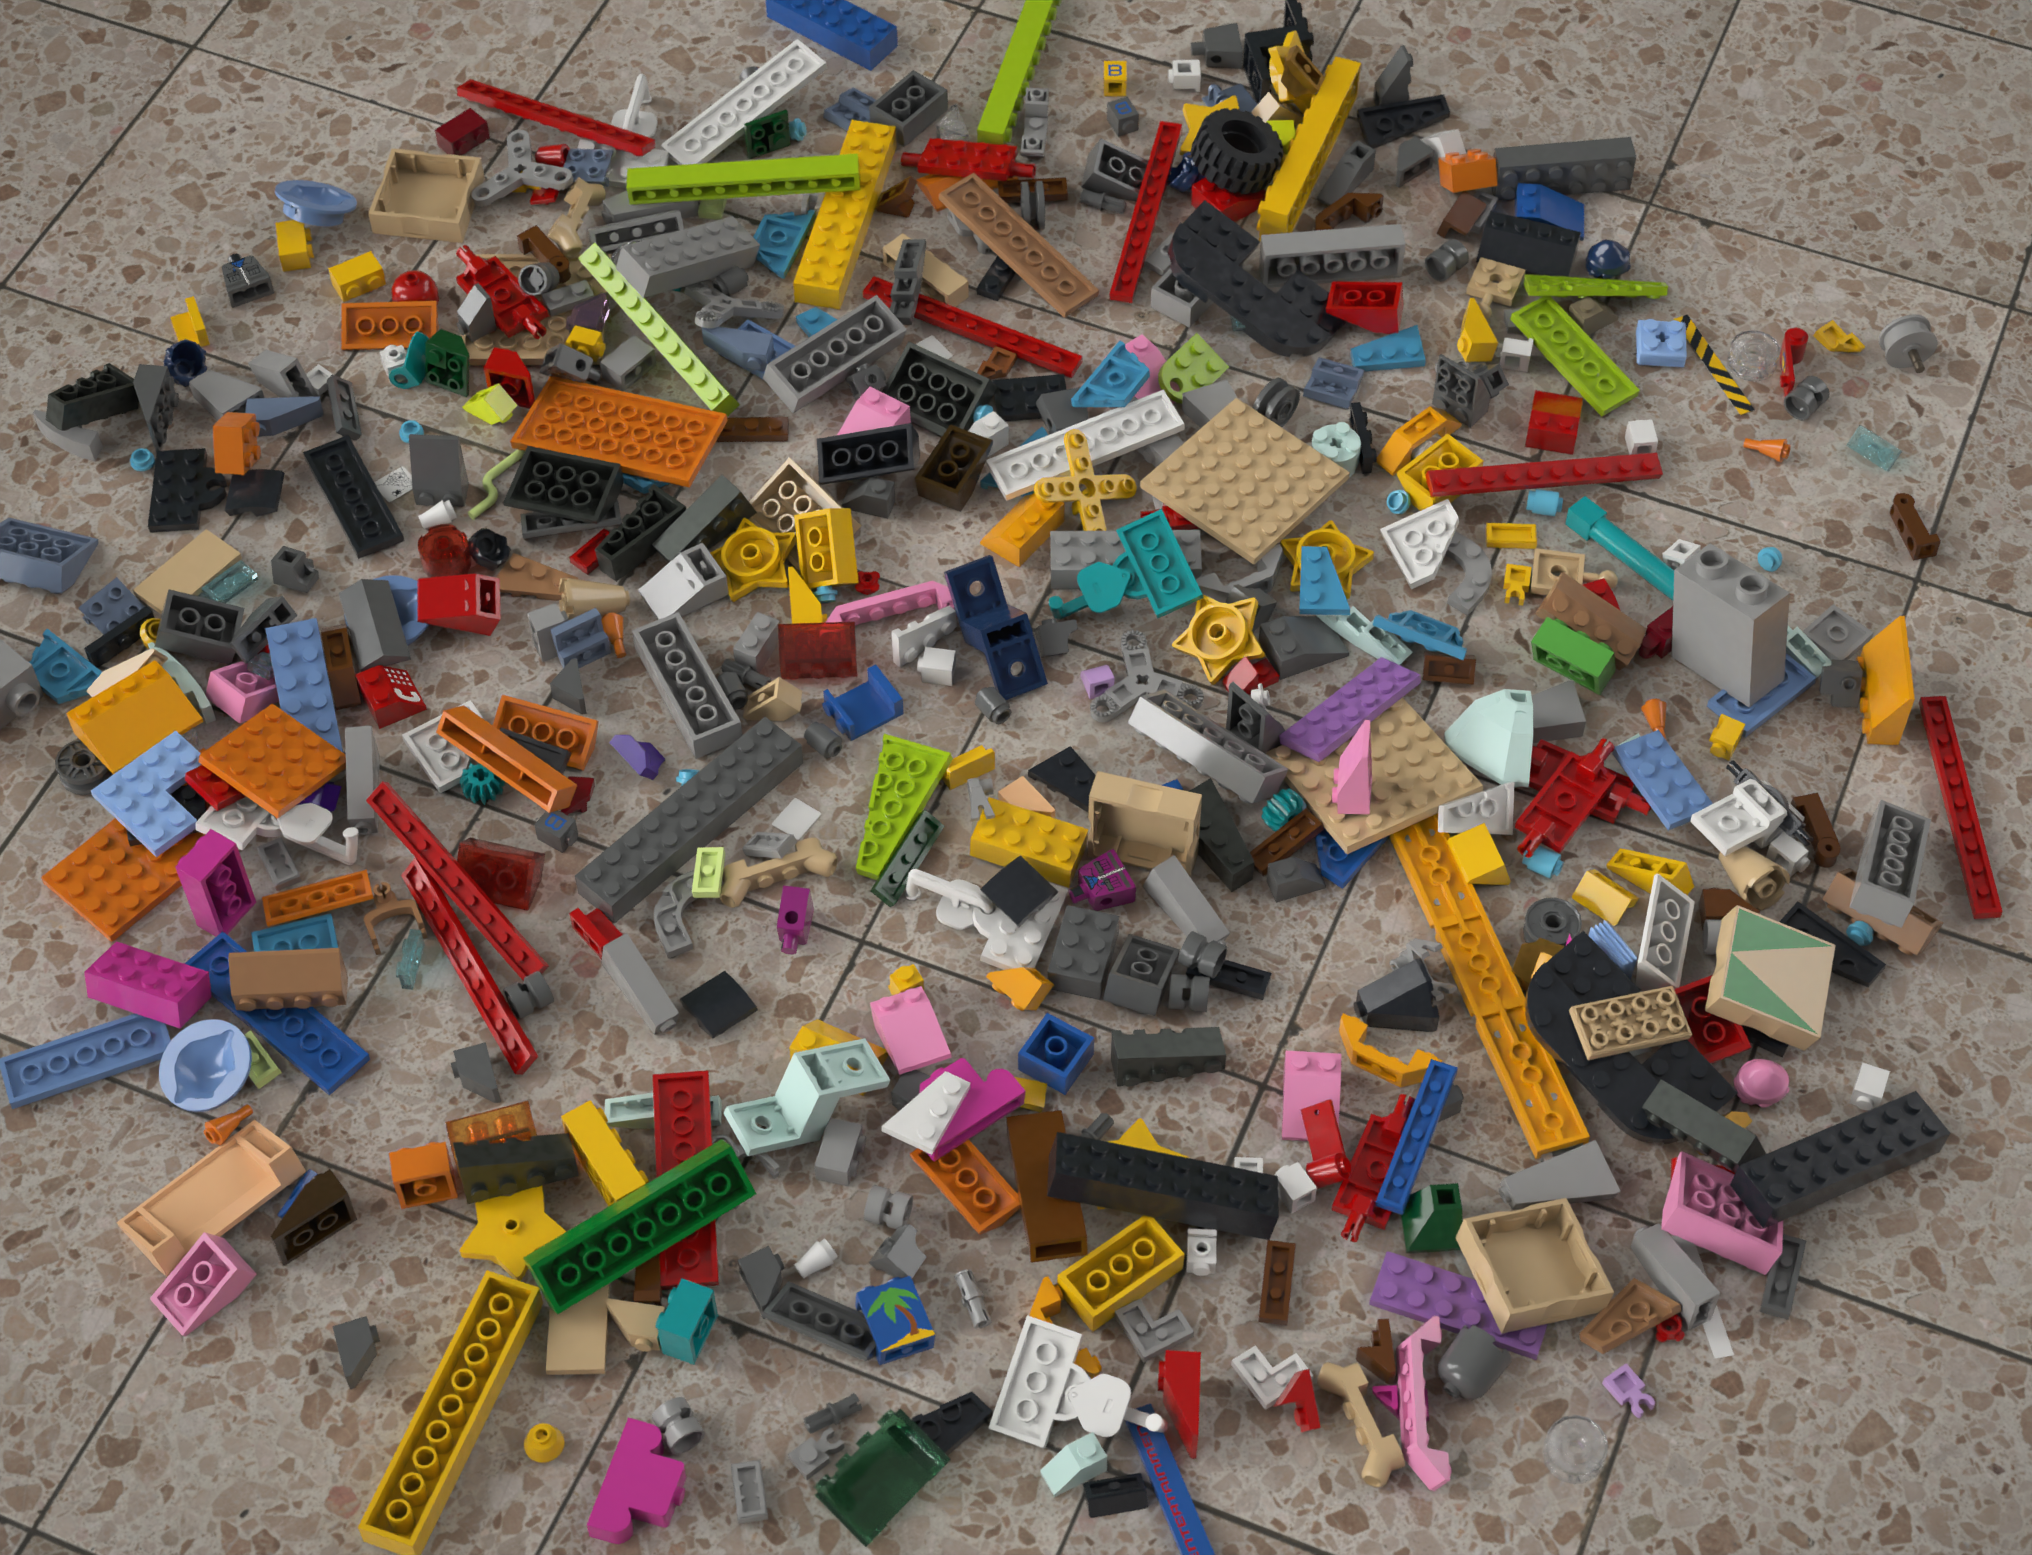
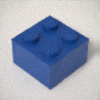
M1047 1013L1019 1051L1018 1070L1066 1095L1094 1055V1037Z

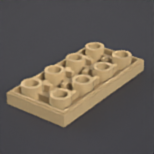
M206 529L133 589L134 595L162 614L169 589L198 596L242 559L241 553Z
M1673 986L1571 1006L1569 1009L1588 1060L1686 1040L1692 1036Z
M610 1283L558 1315L550 1308L546 1357L547 1375L605 1374L609 1315L607 1300L610 1297Z

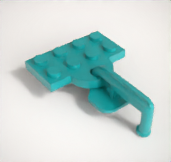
M1160 509L1116 530L1125 552L1117 557L1113 566L1096 562L1083 568L1078 573L1077 583L1083 594L1082 596L1064 604L1059 596H1052L1048 604L1053 617L1060 620L1087 607L1095 613L1107 612L1119 606L1123 596L1136 600L1148 598L1158 619L1204 597L1164 512Z

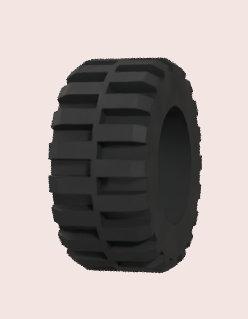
M1223 108L1206 116L1191 148L1193 163L1195 167H1198V171L1202 176L1205 175L1210 183L1217 184L1218 188H1225L1229 192H1240L1241 194L1256 193L1265 189L1271 182L1284 152L1278 133L1272 130V126L1269 123L1263 122L1259 116L1251 115V112H1242L1236 108L1231 110Z

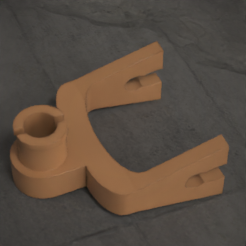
M381 882L382 888L379 887V884H376L373 888L376 909L368 912L363 918L376 955L381 954L373 928L379 922L401 914L413 915L422 939L428 938L415 901L411 899L397 901L395 893L391 890L388 883Z

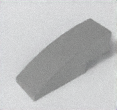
M34 410L33 415L38 429L50 441L71 454L96 461L103 448L98 431L82 428V425L61 431L46 421V412Z

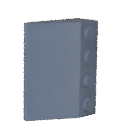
M8 517L0 523V578L9 583L25 584L29 588L46 589L54 594L63 593L76 582L97 547L98 539Z

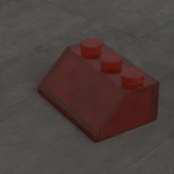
M855 622L778 624L779 662L782 679L858 677Z
M471 837L459 843L457 862L494 904L526 911L530 909L542 879L545 853Z

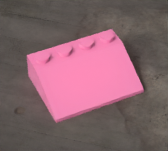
M1681 1151L1663 1208L1661 1229L1671 1235L1694 1243L1698 1247H1703L1719 1254L1723 1258L1744 1265L1750 1270L1766 1275L1782 1254L1783 1220L1763 1229L1730 1186L1735 1174Z

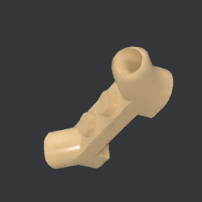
M578 177L566 194L564 200L571 205L567 216L563 213L547 234L549 239L557 243L565 257L577 255L583 247L577 231L583 223L581 219H583L590 208L588 206H599L603 203L606 192L601 184H589Z
M807 838L798 841L795 844V852L784 855L782 859L774 858L747 867L744 859L726 865L723 869L722 881L724 884L721 887L720 900L724 905L735 908L740 906L747 892L769 887L773 883L785 879L790 880L810 871L824 877L832 876L836 870L838 859L835 853L822 848L819 839Z
M1331 1362L1324 1363L1318 1376V1387L1342 1397L1345 1415L1348 1420L1353 1419L1356 1426V1437L1360 1445H1365L1369 1452L1361 1473L1362 1478L1368 1485L1373 1487L1385 1486L1391 1471L1403 1468L1405 1461L1394 1434L1382 1438L1363 1399V1396H1366L1368 1381L1358 1363H1353L1346 1367H1341Z

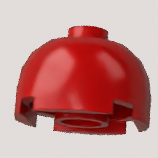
M412 270L400 274L395 279L391 288L393 302L437 301L438 305L440 300L435 281L423 271Z

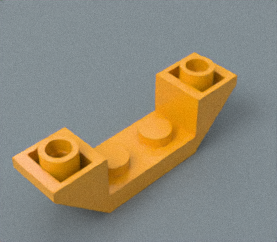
M1429 406L1395 430L1378 455L1376 463L1394 476L1411 461L1412 450L1436 433L1441 437H1444L1447 433L1451 435L1462 426V423L1447 411Z
M1344 1013L1341 1016L1339 1033L1350 1063L1400 1088L1422 1083L1431 1059L1442 1062L1434 1054L1417 1049L1409 1064L1406 1065L1396 1057H1389L1379 1052L1375 1047L1363 1044L1366 1039L1368 1025L1361 1019L1354 1016L1350 1017Z
M1049 1276L1044 1277L1030 1311V1316L1053 1324L1050 1317L1061 1312V1301L1064 1298L1058 1284L1053 1285ZM1087 1347L1078 1351L1074 1364L1083 1368L1091 1379L1100 1375L1102 1367L1098 1358L1095 1355L1091 1356Z

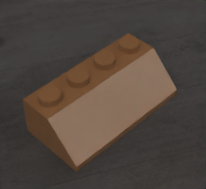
M1564 572L1560 574L1535 613L1544 621L1546 617L1552 620L1559 619L1565 622L1569 629L1575 632L1578 630L1582 631L1590 637V640L1598 644L1602 642L1610 646L1615 655L1616 669L1619 671L1628 666L1640 647L1647 629Z
M1848 868L1836 874L1822 899L1828 903L1827 907L1838 914L1844 912L1851 916L1850 920L1853 923L1855 921H1863L1869 924L1875 930V936L1886 942L1892 940L1899 945L1898 949L1907 955L1912 956L1913 953L1915 955L1921 954L1944 923L1914 905L1902 928L1885 924L1880 919L1870 915L1860 914L1855 909L1850 908L1857 872Z
M340 948L229 953L231 996L236 1010H279L292 1007L305 1009L313 1006L335 1007L337 1005H346L348 975Z

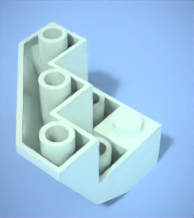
M1503 689L1476 699L1445 731V744L1461 761L1502 785L1514 782V787H1528L1533 743V702L1531 691Z

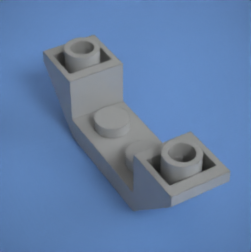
M1026 88L1025 124L1021 143V156L1045 157L1049 89Z
M1281 546L1271 549L1258 561V572H1254L1250 576L1238 581H1232L1226 586H1223L1215 572L1206 576H1200L1196 581L1202 594L1220 603L1226 602L1232 587L1237 584L1248 589L1260 588L1265 593L1272 591L1281 567L1283 549Z

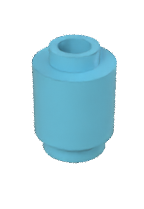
M1529 490L1526 510H1531L1534 514L1555 517L1556 512H1561L1563 498L1559 497V492Z
M1539 846L1531 858H1527L1524 855L1522 864L1526 865L1527 869L1549 879L1553 875L1558 876L1564 865V862L1561 861V854L1543 846Z

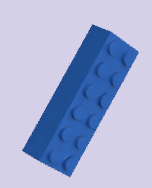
M766 0L768 18L869 71H872L898 47L896 25L847 0Z

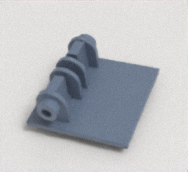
M1241 83L1221 90L1219 85L1211 84L1208 88V96L1202 97L1206 106L1213 107L1235 95L1239 109L1242 112H1252L1258 105Z
M569 149L563 168H567L572 172L573 183L580 177L589 184H601L604 188L608 187L609 178L606 177L614 150Z
M116 577L78 607V609L84 614L83 620L88 625L93 623L104 635L145 606Z

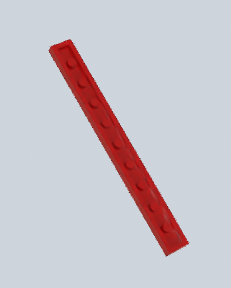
M472 79L457 87V96L466 98L468 101H475L487 107H494L503 110L505 113H512L521 116L523 119H530L539 122L541 125H548L557 128L559 131L569 132L580 138L593 140L598 144H606L617 150L633 153L635 156H644L655 148V139Z
M1160 121L1109 293V300L1133 303L1182 134V124Z
M873 276L862 291L863 298L869 300L877 295L890 308L892 304L890 294L894 283ZM919 293L914 318L994 348L997 346L1017 354V357L1056 373L1064 374V376L1069 378L1074 376L1083 363V356Z
M1644 453L1429 470L1425 476L1430 497L1660 479L1663 472L1658 454Z
M1920 697L1919 707L1973 918H2000L2003 911L1947 697Z
M382 781L366 799L367 803L523 981L526 976L536 971L543 974L549 965L388 782Z
M414 858L401 877L513 1072L517 1075H523L538 1058L536 1051L440 886L422 864Z

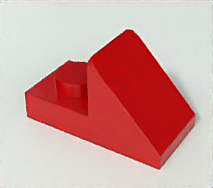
M1245 656L1222 680V684L1228 693L1229 684L1234 682L1244 692L1251 695V690L1258 689V684L1262 683L1264 689L1279 682V674L1267 658L1251 664Z
M1305 1369L1296 1372L1275 1402L1274 1407L1296 1403L1294 1418L1297 1426H1300L1301 1432L1320 1429L1310 1370Z

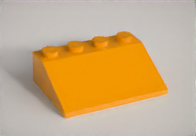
M1905 616L1896 618L1863 646L1861 655L1856 657V661H1858L1863 671L1860 692H1862L1860 712L1864 713L1862 733L1866 734L1867 744L1899 745L1915 700Z
M156 660L66 713L74 734L113 774L174 731L183 735L204 722L203 718L169 673Z

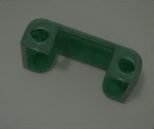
M901 1408L895 1412L892 1409L888 1410L877 1421L880 1427L873 1434L867 1431L855 1443L859 1448L852 1456L846 1452L835 1464L838 1470L831 1477L825 1474L813 1486L817 1490L813 1496L865 1548L927 1482H930L951 1460Z

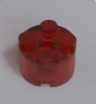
M439 524L429 528L428 533L424 536L421 535L419 538V556L423 571L428 578L468 574L472 557L469 555V543L463 531L457 530V527L451 524Z

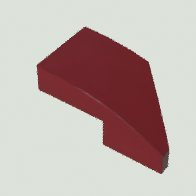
M568 776V779L577 784L570 806L561 809L560 812L567 816L575 811L586 812L587 802L591 800L595 787V780L591 777Z

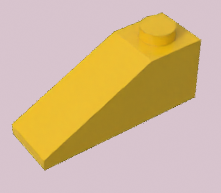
M1470 298L1463 316L1457 348L1465 362H1491L1498 341L1475 298Z
M788 567L794 642L820 640L819 631L827 621V614H822L821 603L794 567Z
M1620 848L1606 864L1607 869L1651 894L1653 879L1656 874H1660L1686 895L1695 887L1687 862Z

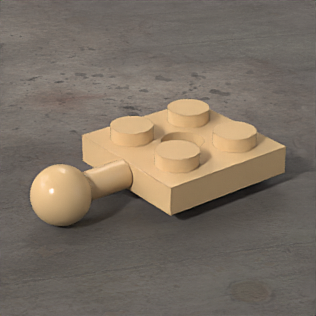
M1480 258L1467 286L1466 294L1483 299L1481 303H1478V306L1485 319L1488 320L1492 314L1490 307L1492 301L1511 307L1524 279L1525 270Z
M1535 548L1530 593L1547 595L1558 579V576L1552 574L1553 571L1564 572L1581 585L1583 582L1589 583L1605 578L1611 589L1616 587L1618 577L1611 570H1605L1600 574L1584 572L1585 554Z

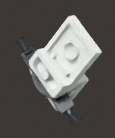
M1734 760L1729 762L1730 765L1726 766V769L1736 777L1734 783L1737 786H1735L1733 794L1692 814L1690 821L1724 856L1753 841L1762 849L1770 845L1783 832L1792 838L1797 837L1804 846L1810 845L1811 843L1808 841L1813 842L1814 840L1803 829L1806 826L1803 822L1805 817L1787 801L1784 794L1770 783L1760 780L1752 771L1746 768L1742 769Z

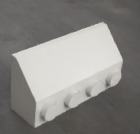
M1660 874L1654 875L1637 964L1636 986L1643 991L1673 986L1676 989L1680 986L1695 902Z

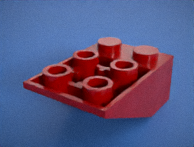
M480 574L419 578L417 580L418 622L491 636L501 620L500 578Z

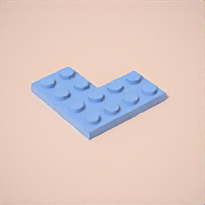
M174 731L92 789L91 793L109 813L153 855L158 857L196 829L197 819L170 794L186 783V772L202 765L199 763V755L201 753L177 731Z

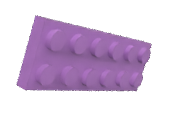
M1381 657L1279 735L1280 744L1320 762L1354 736L1365 720L1373 721L1421 683V676L1414 671Z
M1389 1251L1386 1252L1369 1305L1423 1323L1434 1315L1439 1316L1440 1328L1456 1334L1460 1332L1464 1325H1467L1469 1329L1472 1325H1475L1496 1339L1493 1343L1496 1347L1507 1349V1351L1537 1360L1548 1325L1544 1324L1501 1334L1476 1280Z

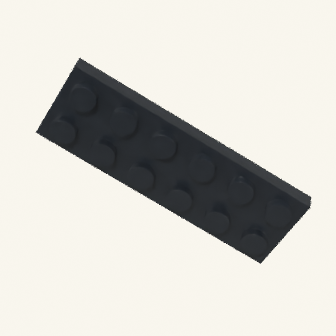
M349 435L303 452L304 459L358 559L404 541L399 526Z

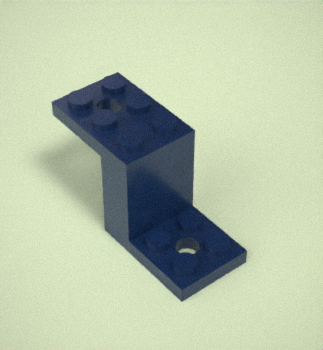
M988 555L945 571L944 575L964 641L985 653L995 689L1002 697L1008 700L1047 685L1048 682L1026 612L1007 604L993 556ZM975 581H979L981 584L980 591L977 594H971L970 585ZM1015 662H1020L1022 665L1021 672L1017 675H1012L1011 666Z

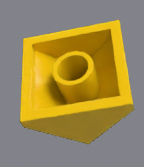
M1485 823L1449 838L1447 842L1467 884L1509 885L1511 883L1504 862Z

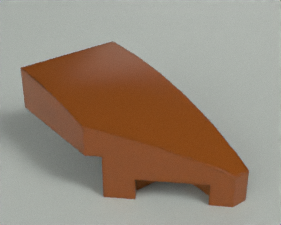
M995 346L988 360H983L977 373L990 380L1006 377L1018 359L1017 354Z

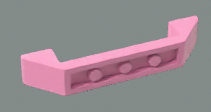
M929 581L836 606L819 631L821 649L824 651L846 645L845 628L880 620L895 614H903L907 611L925 608L933 604H937L939 610L947 606L955 610L949 588L938 582Z
M1435 1315L1396 1347L1402 1454L1408 1465L1427 1488L1432 1491H1436L1449 1482L1451 1476L1448 1452L1428 1448L1429 1435L1426 1429L1427 1407L1424 1397L1426 1383L1423 1378L1422 1363L1424 1354H1428L1441 1344L1442 1330L1440 1329L1439 1316Z

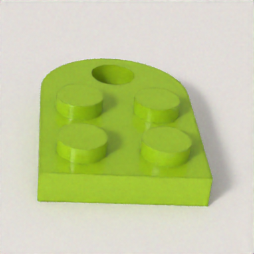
M1196 333L1161 366L1158 373L1159 386L1161 390L1164 389L1170 400L1182 404L1183 393L1213 384L1229 366ZM1170 382L1177 383L1179 391H1174L1170 386Z

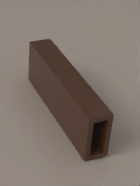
M1062 1110L1006 1117L1007 1137L1030 1262L1088 1255L1087 1233L1081 1203L1047 1196L1049 1154L1057 1132L1066 1133Z

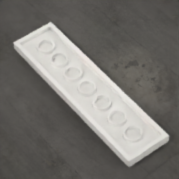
M796 39L661 144L662 150L668 151L669 157L678 165L707 163L745 133L744 123L770 114L827 69L826 62L800 40Z
M1163 389L1128 403L1126 407L1115 408L987 459L986 465L1005 500L1008 501L1033 491L1036 481L1041 478L1071 476L1064 444V436L1071 429H1078L1083 432L1087 439L1092 466H1096L1185 430V425Z

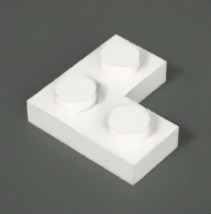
M1256 1345L1234 1358L1231 1362V1366L1265 1410L1275 1404L1296 1372L1309 1369L1297 1353L1272 1367ZM1310 1371L1311 1380H1313L1314 1375Z

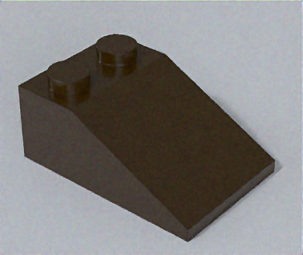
M950 424L915 476L918 496L961 512L974 492L992 448L993 440Z
M331 1169L315 1175L310 1182L305 1184L270 1236L283 1266L357 1220L348 1192Z

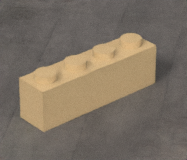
M903 233L883 247V264L892 271H894L903 239H910ZM926 250L920 291L935 300L954 307L958 306L969 297L967 279L952 270L947 263L937 259L932 252Z

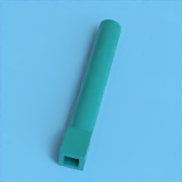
M1584 496L1568 508L1565 525L1586 541L1592 538L1669 599L1674 600V570L1609 521L1606 518L1607 512L1588 497Z

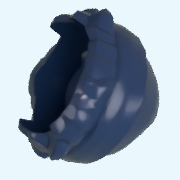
M1191 151L1183 155L1182 161L1177 167L1171 168V175H1169L1167 182L1168 186L1180 192L1192 191V185L1206 177L1199 173L1198 167H1195Z
M1605 239L1593 245L1589 249L1585 260L1588 274L1593 275L1595 278L1601 276L1603 279H1610L1622 275L1631 269L1629 250L1614 240Z
M187 339L176 342L166 349L163 365L168 366L170 376L174 378V384L188 387L190 386L189 381L207 371V366L205 365L206 351L196 342Z

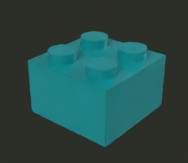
M681 1279L678 1287L672 1288L668 1297L669 1305L665 1312L659 1314L656 1328L663 1354L694 1365L718 1317L713 1289Z

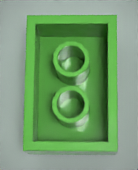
M1546 617L1531 641L1534 661L1573 680L1598 695H1601L1616 671L1615 655L1610 646L1602 642L1598 644L1590 640V637L1582 631L1578 630L1575 632L1569 629L1568 625L1559 619L1552 620Z

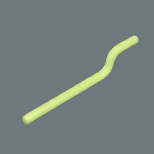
M517 449L484 475L482 483L483 488L488 493V497L468 511L470 518L474 520L497 501L498 491L492 484V481L523 458L525 451Z

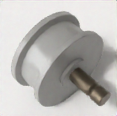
M1906 315L1895 319L1884 327L1878 338L1879 345L1885 351V358L1890 366L1894 368L1914 367L1916 373H1922L1925 370L1923 362L1933 355L1938 345L1936 336L1931 332V325L1928 319L1921 315Z

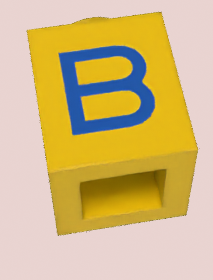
M1104 61V96H1126V61Z

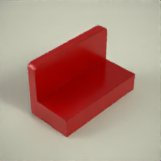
M579 908L569 913L572 928L601 960L603 946L623 935L599 908L594 909L587 915Z

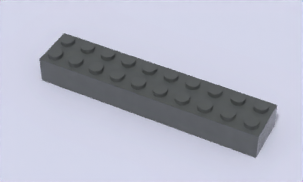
M764 717L575 875L578 894L595 908H599L615 924L697 854V848L707 846L803 764L802 745L768 718Z

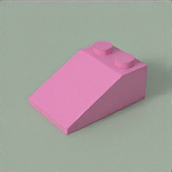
M1141 334L1125 344L1130 354L1134 353L1138 360L1144 363L1150 370V377L1134 396L1137 399L1161 391L1158 373L1161 366L1166 362L1159 349ZM1170 382L1171 388L1174 391H1179L1178 384Z
M869 387L856 401L837 435L911 423L910 406Z
M258 655L253 657L248 663L240 661L211 671L205 694L207 699L238 723L248 721L272 703L275 704L279 701L272 663Z
M1370 720L1363 722L1341 755L1339 768H1334V784H1338V787H1333L1332 803H1337L1338 814H1370L1372 788Z
M922 986L908 989L905 992L889 997H883L870 1003L875 1029L899 1075L952 1058L932 1005Z
M1303 1051L1285 1052L1282 1140L1308 1141L1300 1109L1328 1099L1332 1100L1339 1126L1341 1054Z
M204 1232L152 1295L150 1300L182 1336H187L236 1299L257 1274L225 1238Z

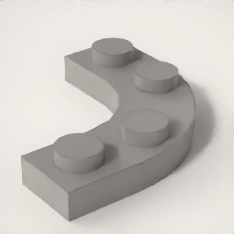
M1455 531L1445 555L1462 566L1465 578L1448 597L1447 604L1468 616L1486 596L1490 587L1492 569L1487 555L1480 546Z
M694 870L670 882L662 891L663 894L657 905H655L654 923L656 933L668 959L693 949V943L682 922V916L687 906L698 899L693 898L692 895Z

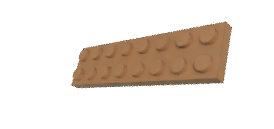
M975 173L970 174L939 194V200L1064 318L1098 297L1099 289Z

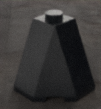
M1421 958L1413 960L1357 991L1356 1002L1353 1003L1357 1017H1361L1368 1027L1434 1032L1438 1028L1440 1017L1438 1007L1436 1005L1432 1006L1433 996L1431 991H1434L1433 984Z

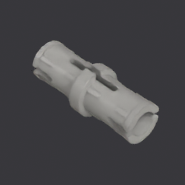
M965 1269L955 1274L954 1278L963 1297L961 1299L964 1307H967L974 1328L981 1329L991 1324L992 1320L983 1301L985 1299L982 1291H979L972 1270Z

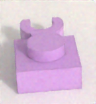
M1624 1364L1604 1378L1602 1384L1621 1406L1629 1402L1631 1404V1411L1637 1418L1640 1419L1644 1412L1639 1407V1404L1647 1405L1650 1410L1654 1409V1399L1650 1395L1642 1393L1645 1384L1627 1364Z

